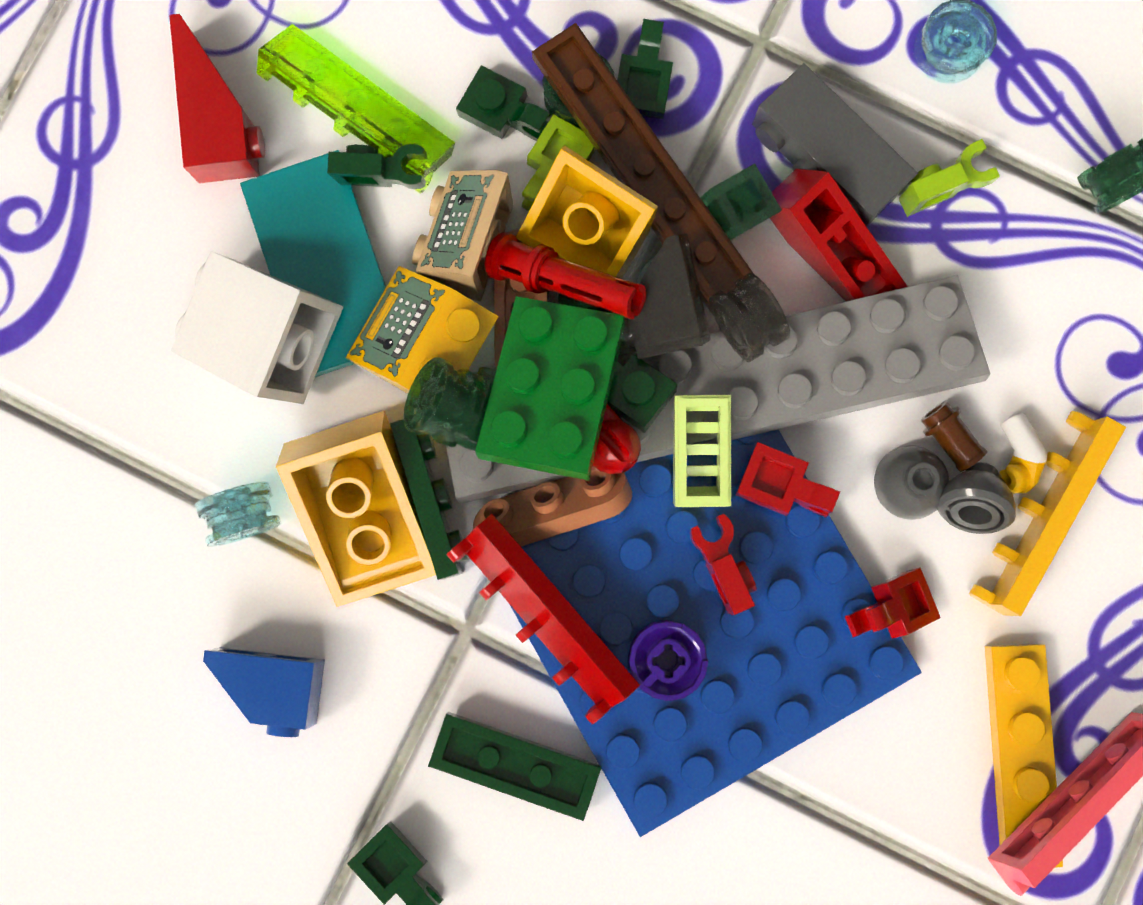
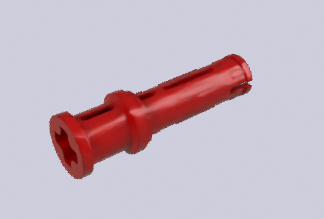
M502 232L493 238L487 249L485 270L487 275L495 280L502 281L509 278L523 283L527 291L536 294L544 293L548 290L555 291L578 301L612 311L631 320L638 316L643 309L646 299V288L644 285L568 262L559 258L558 253L552 247L543 244L532 247L520 243L515 235Z

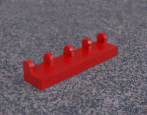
M493 514L478 524L465 539L446 554L453 563L461 560L467 554L490 581L479 592L484 600L487 601L499 591L525 621L526 625L515 634L520 642L524 643L535 633L562 664V667L551 677L557 685L560 686L572 676L595 704L585 714V717L591 724L596 723L613 706L626 700L640 686Z

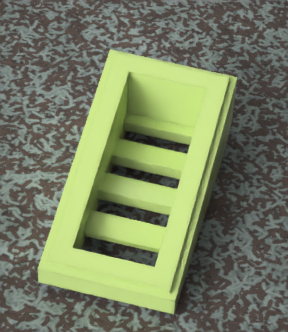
M674 395L673 504L675 507L731 506V395ZM686 411H718V422H686ZM686 433H717V444H687ZM687 455H717V465H687ZM716 476V486H687V477Z

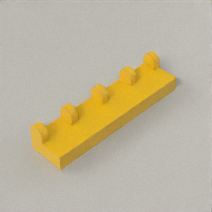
M1070 412L1066 423L1081 432L1067 458L1054 452L1047 453L1045 465L1059 473L1041 504L1026 497L1021 499L1018 508L1033 517L1031 523L1015 550L1001 543L996 544L992 554L1008 564L992 592L974 584L969 592L971 597L1002 615L1022 616L1126 429L1124 425L1108 416L1093 420L1080 412Z

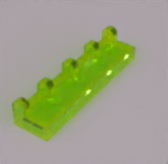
M291 24L258 49L257 75L265 81L270 80L274 76L294 91L293 101L305 107L310 102L334 120L333 130L340 136L345 137L350 132L368 146L377 148L378 154H383L385 158L391 157L397 149L407 144H416L423 147L427 152V159H412L405 168L406 174L422 175L426 180L425 187L414 189L419 194L423 193L429 186L433 173L452 156L455 146L453 140L294 24Z

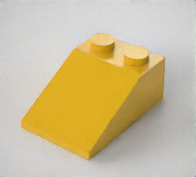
M385 410L283 444L276 469L336 607L436 575Z

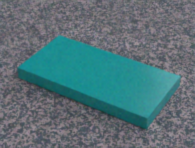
M328 153L240 183L270 275L344 306L315 378L355 364L345 357L386 288L353 187L351 185H340L327 173Z

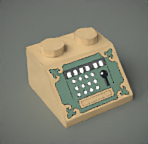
M499 170L450 171L445 187L438 185L433 193L429 215L433 216L434 219L428 236L421 234L414 248L412 264L417 265V274L446 285L467 298L481 302L489 280L485 270L487 249L495 236L505 232L514 206L508 173Z

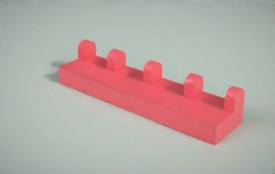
M1131 712L988 857V860L1013 892L1022 896L1030 887L1036 888L1142 778L1143 714Z

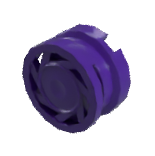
M668 620L650 623L638 631L630 644L628 654L630 673L640 684V689L655 699L666 701L683 699L696 691L706 676L708 660L705 645L698 634L684 624Z

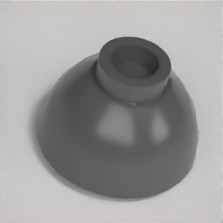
M904 446L889 452L880 461L874 476V488L878 500L887 511L899 518L915 520L927 517L937 511L939 498L950 478L944 462L934 452L923 447Z
M977 462L947 483L939 498L937 508L940 516L950 525L959 530L975 534H990L1009 527L1016 517V504L1012 491L1006 482L999 477V472L994 466L982 462Z

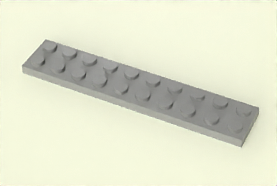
M958 275L618 355L617 359L624 366L632 354H635L677 384V392L674 395H731V440L984 382L991 374ZM492 385L454 394L446 410H439L455 497L459 503L529 488L568 477L478 459L475 450ZM674 396L645 433L618 415L623 422L635 429L640 438L641 451L637 462L673 454ZM686 411V422H718V411ZM686 433L687 444H717V433Z

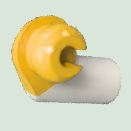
M1020 413L1012 416L1000 425L1012 445L1014 453L1005 470H1000L999 477L1006 482L1013 494H1024L1031 491L1038 484L1047 460L1045 446L1025 413Z

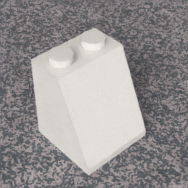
M211 251L207 261L197 272L195 278L196 289L188 309L182 314L176 324V338L171 352L253 396L304 404L344 306Z

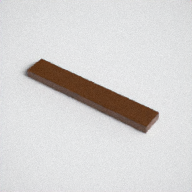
M574 23L533 50V61L617 180L658 206L651 228L712 315L755 287L759 282L755 274L577 23Z

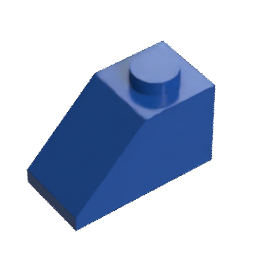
M222 647L204 650L203 662L250 724L266 725L267 735L290 738L299 737L300 729L306 730L317 724L325 659Z

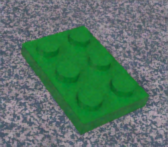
M516 296L475 450L478 459L589 481L625 329V317L614 313Z

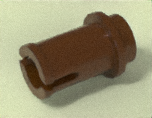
M945 401L933 408L921 419V422L926 427L923 433L926 437L932 435L955 463L958 471L962 472L980 461L988 451L985 447L981 446L959 417L961 413L958 406L952 408Z

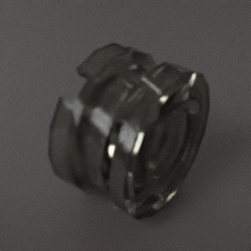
M748 273L735 282V288L728 293L718 291L709 297L713 316L721 332L734 351L745 361L751 362L763 355L764 347L768 344L775 347L790 338L788 321L780 304L771 290L757 275Z

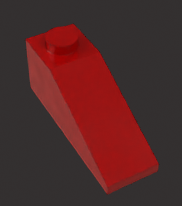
M180 14L169 15L183 168L199 184L259 177L258 158H265V142L260 126L253 125Z
M796 168L759 204L787 243L845 302L908 287L829 172Z

